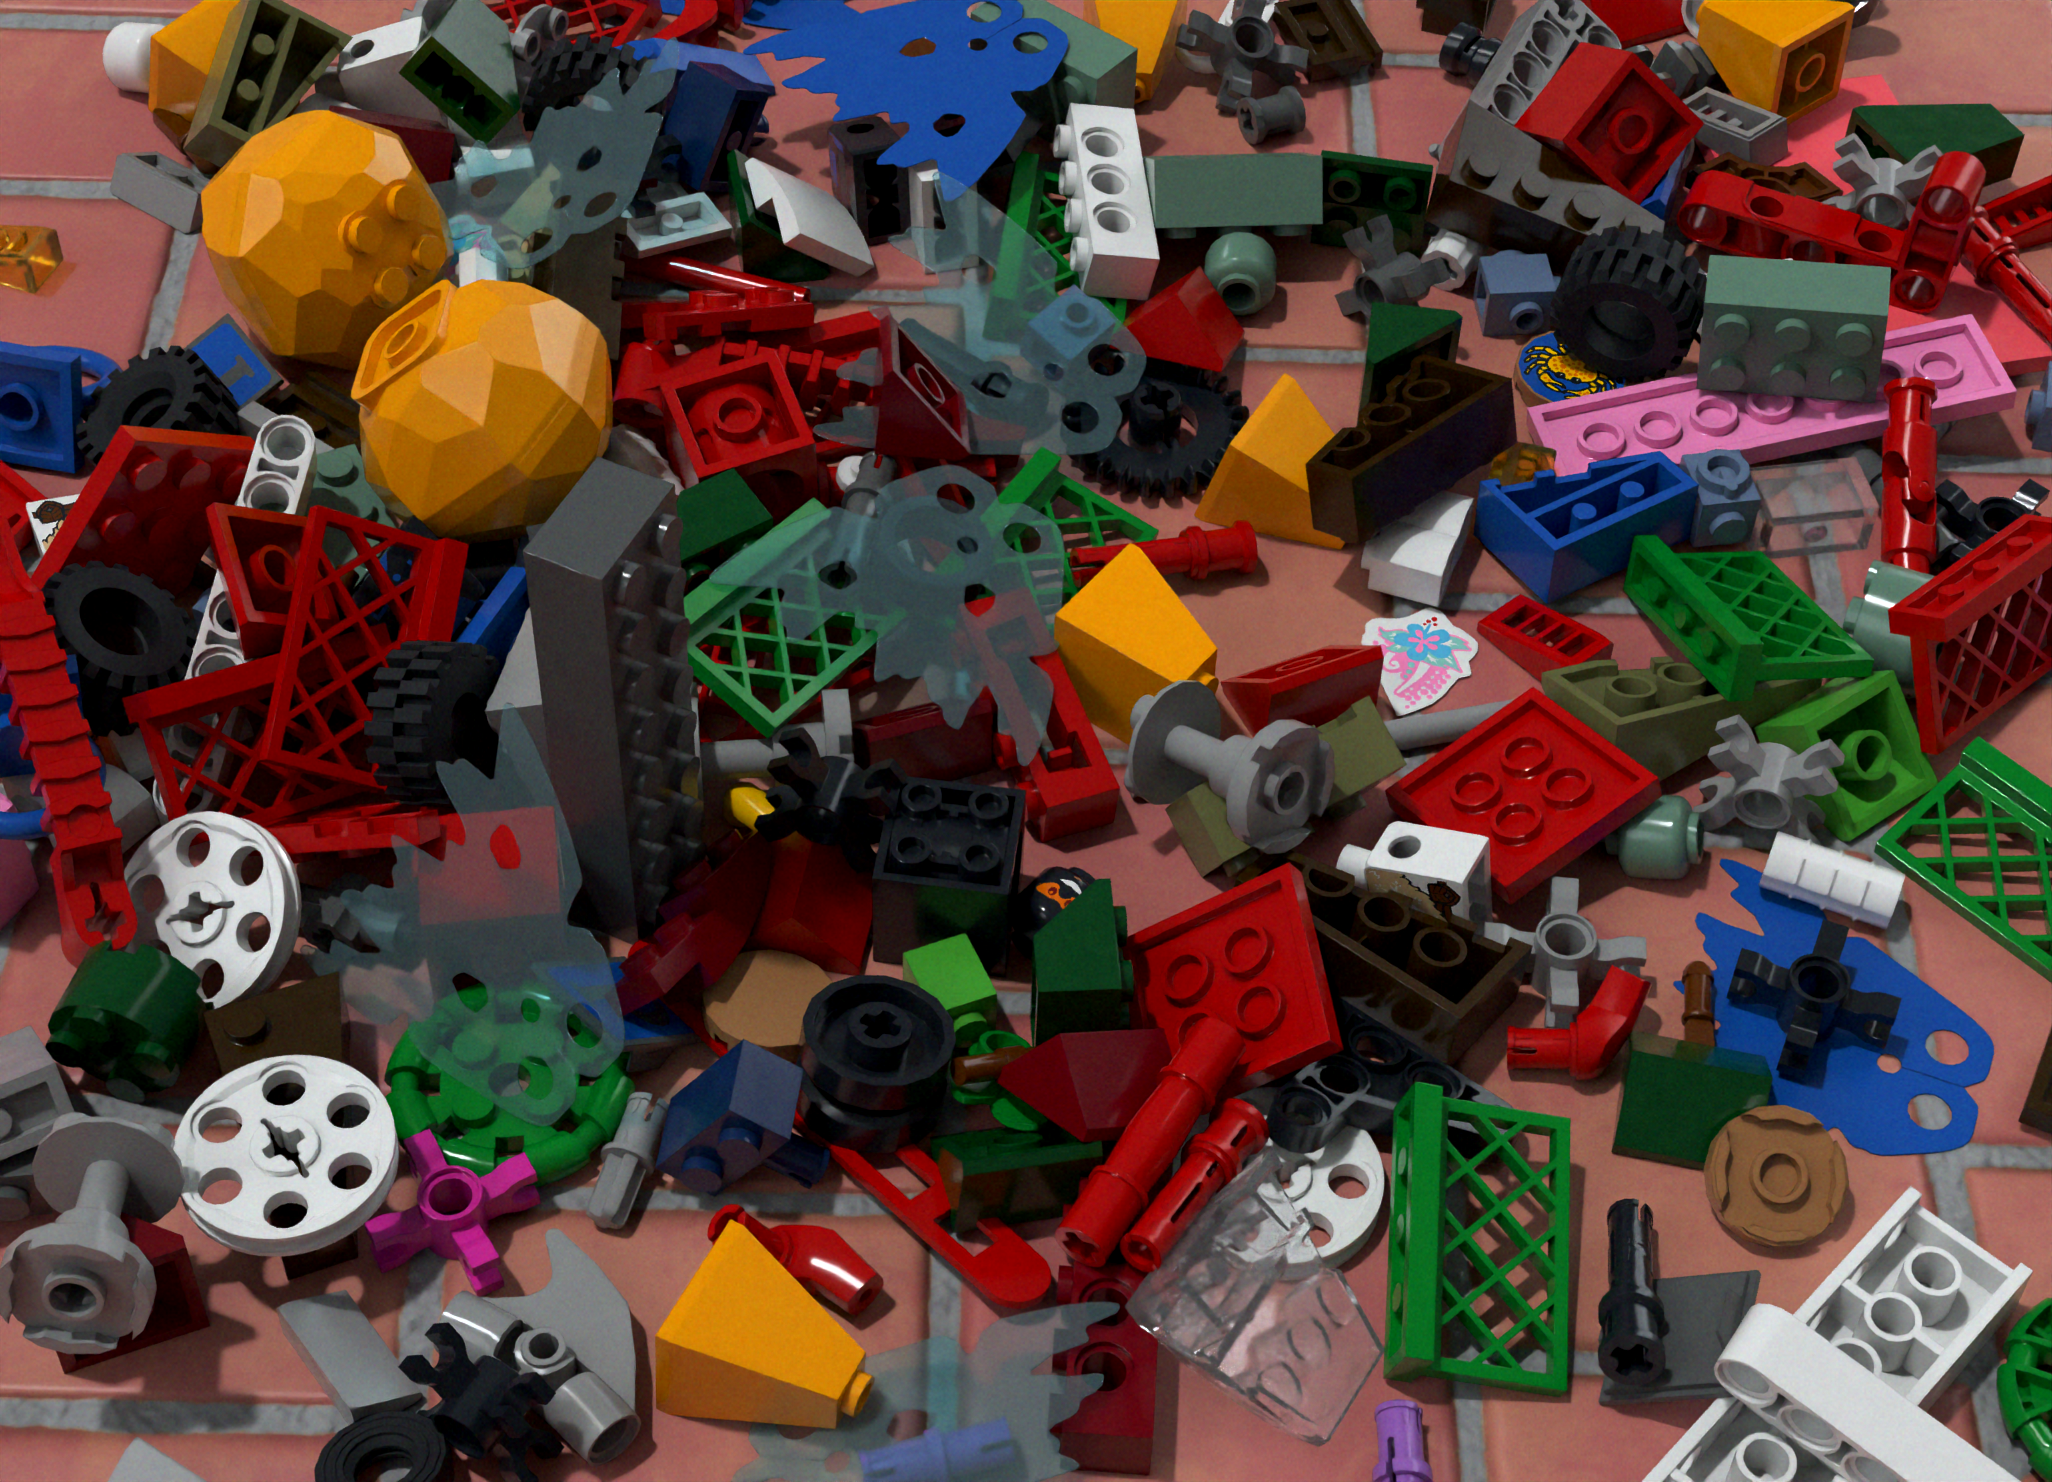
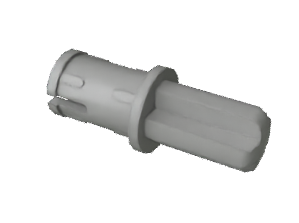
M633 1092L629 1095L626 1110L613 1142L605 1144L602 1148L600 1157L604 1165L586 1207V1215L600 1228L620 1229L626 1225L643 1179L650 1177L654 1173L656 1163L652 1156L666 1122L669 1104L659 1097L653 1112L650 1111L646 1120H644V1115L653 1095L651 1093Z

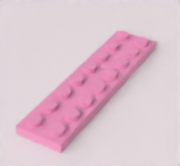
M1968 314L1887 331L1875 403L1696 389L1698 372L1528 407L1526 425L1546 470L1553 469L1555 477L1587 472L1588 463L1657 451H1661L1678 467L1680 466L1682 455L1706 453L1715 449H1740L1742 456L1748 464H1754L1883 436V431L1889 427V405L1885 402L1886 400L1883 396L1884 386L1896 378L1921 377L1935 382L1938 393L1937 400L1932 404L1931 426L2014 408L2017 390L1974 316Z

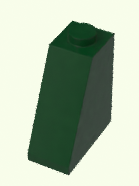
M455 0L432 25L398 72L483 147L497 135L520 109L508 25L480 0Z
M1991 104L1866 105L1852 109L1845 137L1855 133L1865 145L1872 159L1891 158L1903 165L1910 162L1921 151L1933 145H1936L1943 155L1952 151L1967 152L1975 156L1983 164L1986 171L1983 187L2011 178L2025 134ZM1921 195L1908 200V202L1913 207H1916Z

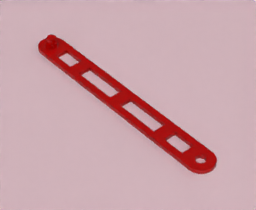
M654 935L642 938L630 948L628 957L651 943L656 946L659 942ZM662 996L659 997L718 1056L722 1057L729 1052L727 1051L728 1043L720 1040L716 1034L714 1041L704 1027L701 1012L686 999L669 1006ZM795 1111L793 1123L817 1145L821 1144L829 1148L830 1156L991 1301L1003 1307L1023 1309L1038 1304L1046 1297L1051 1283V1270L1048 1263L998 1217L977 1220L976 1227L987 1235L994 1244L976 1256L971 1255L938 1225L939 1222L950 1216V1203L938 1165L914 1143L902 1147L893 1153L931 1187L909 1199L856 1151L832 1145L811 1131L798 1112Z

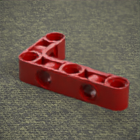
M1952 151L1940 156L1921 193L1907 230L1901 231L1863 219L1861 215L1799 195H1796V197L1756 185L1752 180L1726 172L1710 170L1697 176L1677 214V225L1688 239L1740 257L1781 260L1792 258L1795 261L1891 267L1889 305L1914 313H1927L1938 308L1960 262L1975 221L1973 215L1985 182L1986 171L1983 164L1975 156L1967 152Z

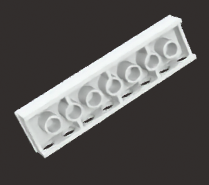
M1910 1186L1793 1315L1927 1413L2017 1308L2033 1270L2023 1263H2020L2015 1270L2008 1267L1919 1205L1922 1193ZM1736 1397L1717 1398L1642 1480V1482H1850Z

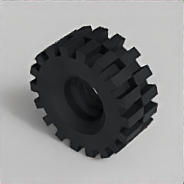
M590 34L578 35L575 45H572L569 38L566 37L558 40L555 50L549 46L542 53L540 61H537L522 103V113H525L523 125L525 131L534 130L531 138L534 146L539 149L546 145L548 147L546 158L550 161L552 153L568 151L576 155V148L587 147L583 134L577 130L578 120L596 117L605 124L608 131H624L638 136L642 140L643 146L658 137L666 113L667 92H662L664 80L661 74L650 75L653 63L646 56L637 61L633 58L634 47L627 43H624L621 50L611 47L613 38L603 35L599 44L591 43ZM592 95L607 101L615 110L598 111L582 103L577 96Z
M171 345L166 353L161 347L149 350L148 359L143 360L139 354L129 359V368L122 373L118 368L112 371L107 376L111 382L106 388L96 387L90 395L95 400V403L93 405H84L80 417L85 423L77 425L76 435L81 439L77 443L80 450L96 467L120 425L226 434V431L236 430L238 419L233 413L239 411L236 400L233 398L234 395L196 352L189 348L184 351L181 346Z
M423 640L401 643V650L392 649L385 657L389 668L378 667L373 679L379 685L378 692L368 693L366 706L373 708L372 721H364V735L373 737V746L366 749L369 763H378L379 765L373 776L379 786H387L385 795L391 800H399L400 804L457 809L472 808V804H480L487 798L485 789L494 790L500 780L495 770L496 768H505L509 756L502 751L504 744L498 734L491 729L487 714L485 713L488 699L492 695L500 677L499 674H496L500 663L495 656L486 655L487 648L473 643Z

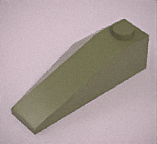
M1671 656L1651 657L1649 669L1618 670V664L1615 659L1593 660L1542 672L1541 685L1548 698L1659 778V781H1662L1708 754L1710 747L1725 743L1724 739L1715 731L1718 721L1739 714L1749 727L1752 728L1820 688L1822 678L1756 681L1752 701L1728 702L1694 665L1675 663Z

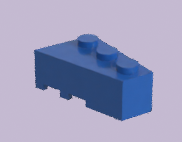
M1661 451L1588 463L1587 472L1555 477L1553 469L1534 472L1533 481L1501 486L1499 479L1495 478L1483 480L1479 483L1473 535L1546 604L1628 567L1634 535H1657L1669 548L1689 539L1699 488L1698 483Z

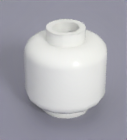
M124 22L112 29L103 47V64L106 74L113 85L124 91L149 93L151 36L163 29L164 25Z

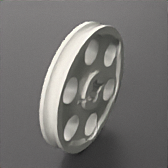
M203 811L186 814L166 823L150 835L137 849L124 870V878L137 915L138 925L133 939L124 952L136 954L141 944L156 948L160 944L166 943L170 949L171 956L194 971L201 980L208 967L218 962L224 972V983L221 990L216 996L208 999L203 992L201 982L196 991L204 1002H213L214 1009L264 994L285 968L294 949L301 921L302 903L299 879L289 854L279 840L267 829L250 820L222 812ZM205 831L210 840V851L204 862L194 867L190 863L188 856L189 846L197 834ZM258 850L263 857L264 867L258 880L247 886L241 877L242 863L249 853ZM160 878L165 891L163 901L154 912L148 913L143 903L144 891L153 879ZM209 903L228 908L213 910V914L204 918L203 925L183 921L198 919L200 914L208 911ZM265 915L270 922V938L261 950L254 952L248 941L249 929L258 917Z
M283 1055L262 1059L242 1066L214 1082L187 1110L177 1130L173 1148L181 1160L185 1181L180 1197L185 1210L198 1228L211 1239L230 1249L246 1254L270 1257L292 1256L318 1250L354 1232L378 1210L386 1199L395 1180L399 1164V1144L393 1115L386 1098L379 1088L361 1072L344 1063L312 1055ZM283 1083H297L305 1088L301 1098L292 1104L285 1106L274 1105L266 1100L271 1089ZM347 1105H359L370 1111L367 1119L353 1128H340L330 1122L333 1114ZM230 1119L242 1124L240 1132L226 1142L213 1143L202 1138L205 1129L218 1120ZM270 1132L274 1135L275 1141L281 1148L285 1147L291 1153H299L298 1158L303 1176L299 1173L298 1167L292 1160L288 1161L281 1154L274 1155L275 1150ZM361 1165L372 1172L365 1184L354 1189H341L331 1183L333 1176L346 1166ZM233 1180L242 1185L239 1195L225 1204L214 1205L202 1199L206 1188L217 1181ZM298 1203L307 1209L304 1219L297 1225L289 1228H276L267 1222L270 1213L283 1204Z
M1281 1087L1254 1088L1233 1098L1252 1104L1262 1113L1266 1120L1273 1097ZM1210 1112L1198 1117L1182 1147L1193 1135L1205 1131L1209 1126ZM1284 1113L1289 1119L1299 1124H1315L1310 1118L1301 1114ZM1349 1125L1323 1148L1314 1153L1300 1154L1290 1152L1279 1147L1269 1137L1266 1145L1257 1154L1247 1156L1244 1160L1241 1177L1230 1190L1215 1193L1185 1232L1209 1257L1234 1271L1248 1276L1269 1280H1297L1331 1271L1360 1251L1370 1238L1377 1224L1384 1193V1169L1377 1147L1366 1130ZM1182 1147L1173 1160L1172 1177L1181 1167L1180 1155ZM1273 1174L1279 1182L1290 1179L1289 1188L1281 1189L1280 1185L1276 1182L1265 1184L1266 1175ZM1339 1176H1350L1361 1181L1367 1191L1358 1198L1347 1199L1333 1193L1329 1187V1182ZM1232 1219H1244L1252 1222L1258 1228L1260 1235L1249 1242H1236L1223 1234L1221 1226ZM1313 1224L1325 1229L1330 1235L1331 1240L1323 1247L1310 1248L1299 1244L1293 1237L1292 1232L1300 1225Z

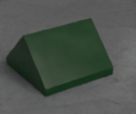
M734 148L727 154L729 207L741 272L785 283L823 280L830 274L829 265L784 245L778 219L756 209L745 167V162L750 158Z
M1372 302L1358 412L1369 402L1380 404L1387 397L1386 385L1396 375L1408 377L1411 374L1410 362L1419 353L1455 362L1463 317L1454 310ZM1357 415V424H1356V426L1359 424V416H1358V415Z
M1633 1030L1625 1046L1611 1152L1704 1170L1710 1143L1728 1121L1753 1108L1767 1106L1773 1077L1765 1056Z
M1049 1120L1045 1129L1037 1132H1023L1003 1126L930 1137L933 1159L938 1165L951 1207L949 1218L953 1233L978 1230L979 1228L976 1227V1223L979 1219L998 1217L1006 1225L1063 1217V1205L1074 1204L1079 1197L1080 1176L1089 1177L1093 1168L1101 1165L1103 1159L1102 1141L1083 1143L1052 1120Z

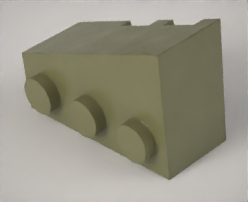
M240 0L228 14L183 149L222 168L251 137L283 121L353 37L282 0Z
M1370 696L1355 702L1336 719L1316 728L1323 733L1318 734L1319 739L1330 743L1334 752L1335 778L1329 802L1322 816L1328 814L1333 824L1360 811L1367 806L1362 795L1407 765ZM1209 780L1184 793L1165 809L1201 877L1222 867L1227 876L1231 877L1248 868L1261 856L1257 849L1246 845L1234 836L1227 821L1226 800L1212 792ZM1310 813L1307 821L1302 825V827L1311 830L1307 837L1315 833L1311 822L1320 818V816Z

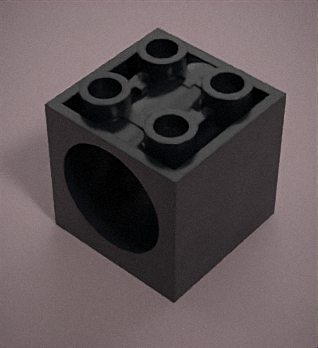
M908 776L903 786L890 789L889 795L895 800L897 805L893 814L885 815L872 876L873 961L903 965L904 952L966 933L987 975L1005 977L1012 941L1011 934L1014 929L1010 922L1009 910L1011 903L1020 893L1023 876L1026 790Z

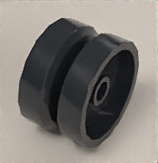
M856 975L830 983L811 998L802 1020L799 1039L800 1054L796 1065L803 1068L804 1071L796 1111L811 1131L832 1145L859 1153H892L913 1143L915 1145L918 1144L935 1129L943 1109L948 1085L947 1075L951 1067L956 1044L952 1017L936 997L919 986L886 975Z

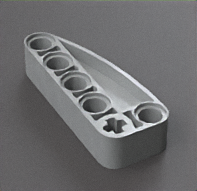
M1539 0L1514 22L1442 141L1438 151L1439 161L1445 139L1470 99L1514 126L1580 42L1622 50V45L1616 34L1581 0Z

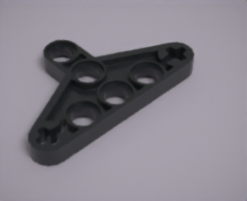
M1330 992L1344 1050L1286 1074L1285 1077L1288 1079V1082L1279 1088L1274 1095L1266 1121L1270 1131L1269 1137L1273 1142L1290 1152L1305 1154L1314 1153L1323 1148L1348 1125L1393 1138L1394 1107L1415 1081L1443 1086V1097L1507 1108L1513 1107ZM1358 1051L1374 1053L1384 1058L1387 1063L1372 1061L1362 1056ZM1322 1081L1338 1083L1347 1087L1352 1093L1336 1092L1326 1087ZM1284 1113L1301 1114L1310 1118L1316 1125L1299 1124L1289 1119ZM1448 1120L1447 1139L1463 1158L1472 1159L1489 1146L1471 1123ZM1497 1128L1502 1135L1508 1131L1507 1129ZM1519 1134L1509 1141L1513 1148L1515 1147ZM1496 1153L1483 1161V1163L1488 1164L1503 1162Z

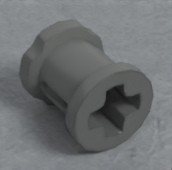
M1291 85L1280 88L1276 95L1257 100L1253 97H1245L1239 99L1237 103L1239 128L1244 139L1249 144L1261 143L1267 135L1286 130L1291 134L1302 132L1305 128L1306 113L1303 100L1297 89Z

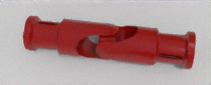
M1896 378L1889 381L1884 386L1883 391L1885 402L1889 405V427L1883 431L1882 479L1884 488L1882 490L1881 561L1930 574V566L1936 562L1937 496L1935 491L1937 431L1931 426L1932 404L1937 400L1938 390L1935 382L1926 378ZM1916 514V520L1910 515Z

